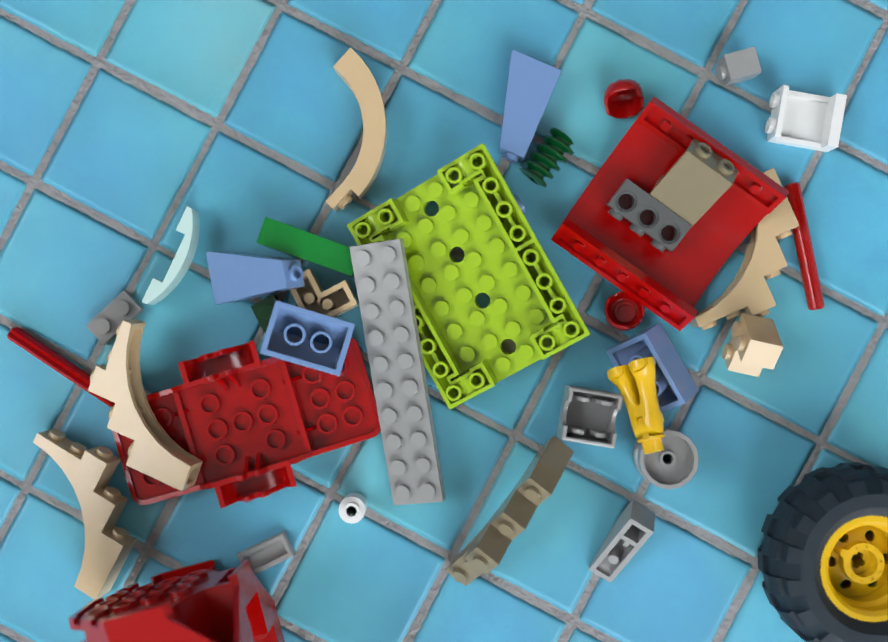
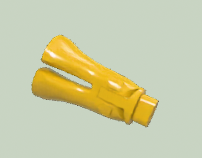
M641 358L631 361L628 365L610 368L607 371L608 379L617 387L620 394L623 395L633 432L636 438L639 439L637 443H642L644 455L664 450L661 438L665 437L663 433L664 418L657 398L655 358Z

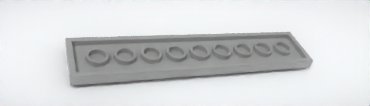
M403 238L349 247L393 505L443 502L446 499Z

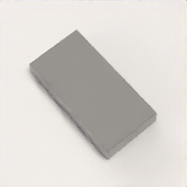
M284 530L239 552L237 557L240 563L244 559H249L251 570L254 574H258L295 556L296 552Z

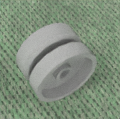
M664 427L663 433L665 437L661 438L664 450L644 455L642 443H637L636 441L632 453L634 466L641 476L655 486L664 489L679 488L691 481L695 475L699 462L697 448L691 439L681 432Z

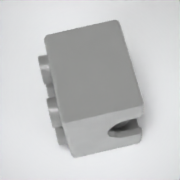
M565 384L556 436L565 441L614 449L617 436L615 433V421L618 410H621L623 395Z

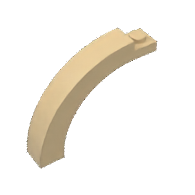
M351 47L333 68L336 74L349 86L358 100L363 120V139L359 156L351 172L325 201L336 212L339 208L343 210L350 204L353 199L350 196L353 193L362 199L368 192L381 168L387 143L386 111L380 90L368 66Z

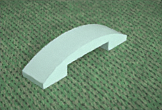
M186 207L176 228V231L185 234L164 280L152 279L142 300L143 303L155 305L162 301L177 287L187 273L199 240L200 218L198 211Z

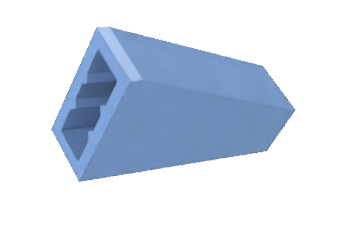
M515 50L512 51L509 61L499 153L503 154L502 158L512 163L517 161L523 162L562 71Z
M231 251L206 253L215 305L235 303L305 286L303 270L299 259Z

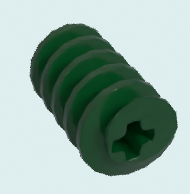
M553 127L550 130L551 136L546 135L543 138L544 144L537 145L538 152L530 154L532 161L525 160L523 163L525 169L519 168L528 179L542 187L547 186L543 179L544 177L554 178L550 172L551 169L559 172L560 167L556 162H567L563 154L573 155L574 153L570 148L574 144L570 137Z

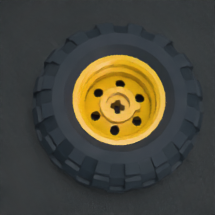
M860 462L839 463L836 467L818 468L805 474L800 484L788 486L777 498L779 504L773 514H767L761 529V532L764 533L763 545L758 547V569L763 573L764 581L762 582L764 592L769 603L780 615V619L806 642H888V469ZM868 530H871V531H872V532H870L869 534L865 535V533H866ZM884 553H886V561H884V557L882 555ZM842 580H843L844 588H841V587H840V583H841Z

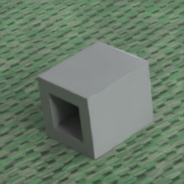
M755 46L725 54L717 61L716 74L718 79L722 80L723 87L754 79L762 72Z

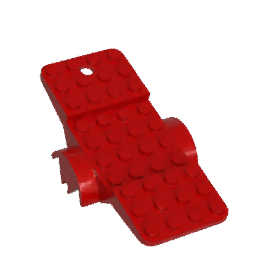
M354 338L350 340L340 376L275 357L260 361L254 340L242 345L203 354L195 359L179 362L178 365L184 384L146 395V398L157 421L169 437L186 452L203 461L195 485L183 491L127 466L128 449L134 440L112 430L131 497L137 504L148 505L191 492L215 488L220 508H225L238 501L250 502L259 497L264 498L285 487H295L297 485L291 468L292 464L373 438L381 431L374 392L360 345Z

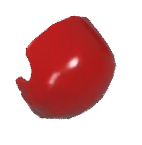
M619 79L609 84L604 92L606 113L614 118L624 119L635 116L644 108V95L640 84L631 79Z
M619 291L609 296L604 308L606 321L613 328L620 331L631 330L642 322L645 313L644 306L624 291Z

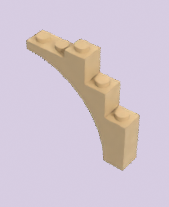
M774 168L763 172L781 185ZM787 197L749 233V242L744 260L734 280L719 298L696 314L695 318L690 322L692 328L701 327L702 330L709 329L717 325L716 320L722 317H726V320L739 316L741 311L742 313L763 317L770 313L768 309L776 306L766 280L780 275V269L788 266L777 240L792 235L791 229L800 226Z
M138 319L122 320V323L116 330L114 346L107 356L108 363L98 365L92 371L88 391L115 403L109 412L107 428L134 440L128 449L129 457L126 465L183 491L195 485L203 461L180 447L169 437L157 421L148 404L140 371V347L145 322Z
M57 429L39 432L36 434L33 443L48 453L60 466L73 486L81 506L85 527V549L81 570L74 587L94 600L110 592L136 541V538L129 535L126 529L115 526L128 498L121 495L118 489L107 486L120 458L113 455L112 450L103 446L87 450L86 446L71 441L65 437L66 435L62 431Z

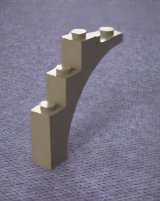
M554 435L544 443L495 514L462 552L449 563L445 571L451 574L457 582L467 586L482 573L486 575L499 565L511 541L526 529L536 508L552 495L574 451Z

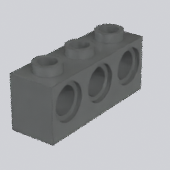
M624 179L606 204L610 208L608 213L618 221H621L622 218L631 223L629 229L640 237L646 234L653 239L650 244L661 252H664L665 249L672 252L692 227V225L629 179ZM623 194L629 195L632 199V205L626 210L622 209L618 204V199ZM644 210H649L653 214V220L648 225H644L640 221V214ZM667 225L671 226L674 230V236L668 241L664 240L661 236L662 229Z

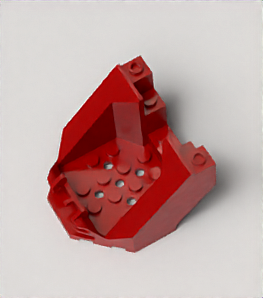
M249 559L242 560L238 567L224 571H216L214 560H208L159 573L151 577L152 582L139 587V584L135 583L105 598L106 601H104L103 597L90 601L68 618L71 630L85 631L86 638L82 642H285L275 603L251 570Z

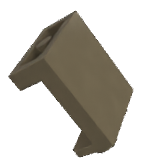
M693 139L687 150L669 171L659 178L649 195L693 226L733 184L738 170L729 160L723 159L714 153L707 144Z

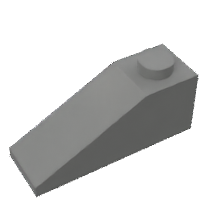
M632 500L612 527L591 562L589 570L611 583L654 533L655 512Z

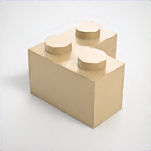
M311 269L303 271L305 286L290 290L298 307L333 318L359 306V301L348 281L344 280L324 291L315 272Z
M741 313L739 321H735L732 326V338L729 344H725L722 358L725 359L729 371L759 377L763 367L774 369L783 349V344L773 319Z

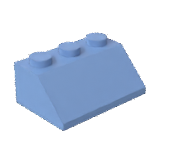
M276 300L260 353L340 376L355 324Z
M660 322L635 333L606 350L615 367L628 365L631 361L641 358H655L656 391L661 412L685 404L699 391Z

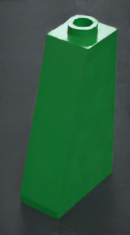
M265 217L256 243L354 277L351 253L348 246Z

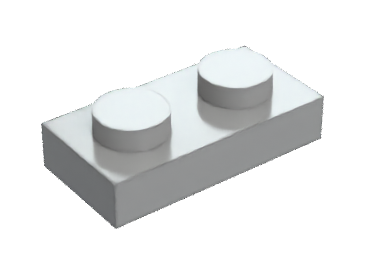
M123 290L86 327L103 345H107L116 337V330L122 323V320L135 319L145 309L127 290Z

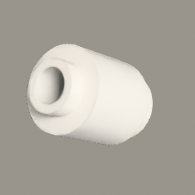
M356 492L347 494L339 505L341 519L351 524L359 522L367 510L365 497ZM354 506L357 512H352L348 507Z

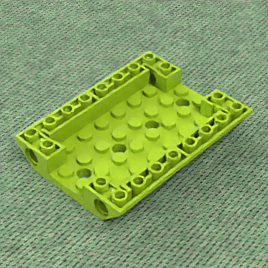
M484 143L437 170V175L397 199L390 198L347 224L357 245L403 238L423 362L449 410L490 389L499 381L538 360H544L590 335L588 328ZM430 201H435L439 206V211L435 216H429L426 212V205ZM455 247H460L464 250L465 256L461 262H456L451 257V252ZM479 293H486L490 297L488 307L483 308L477 304L476 298ZM503 340H513L516 344V350L513 353L505 352L502 348Z

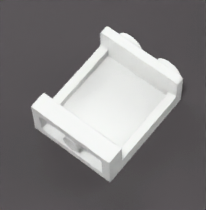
M782 85L772 93L769 106L772 108V112L765 125V133H768L766 142L829 152L837 148L847 95L836 93L831 97L792 91L789 90L788 85Z

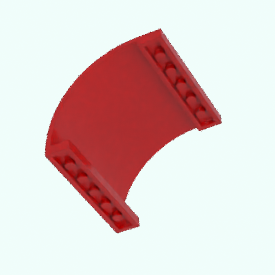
M654 96L596 173L550 240L674 328L681 331L695 318L698 312L694 309L696 303L726 260L753 228L787 197L789 191ZM693 139H697L699 142L707 144L721 158L729 160L738 170V174L728 190L688 230L672 252L666 249L664 252H661L650 244L653 239L646 234L640 237L629 229L631 223L622 218L621 221H618L608 213L610 208L606 204L624 179H629L650 194L659 178L669 171L687 150ZM623 194L619 197L618 204L622 209L626 210L632 205V199L629 195ZM649 210L642 211L640 214L641 223L644 225L650 224L653 220V214ZM669 225L665 226L661 231V236L664 240L668 241L674 236V230Z

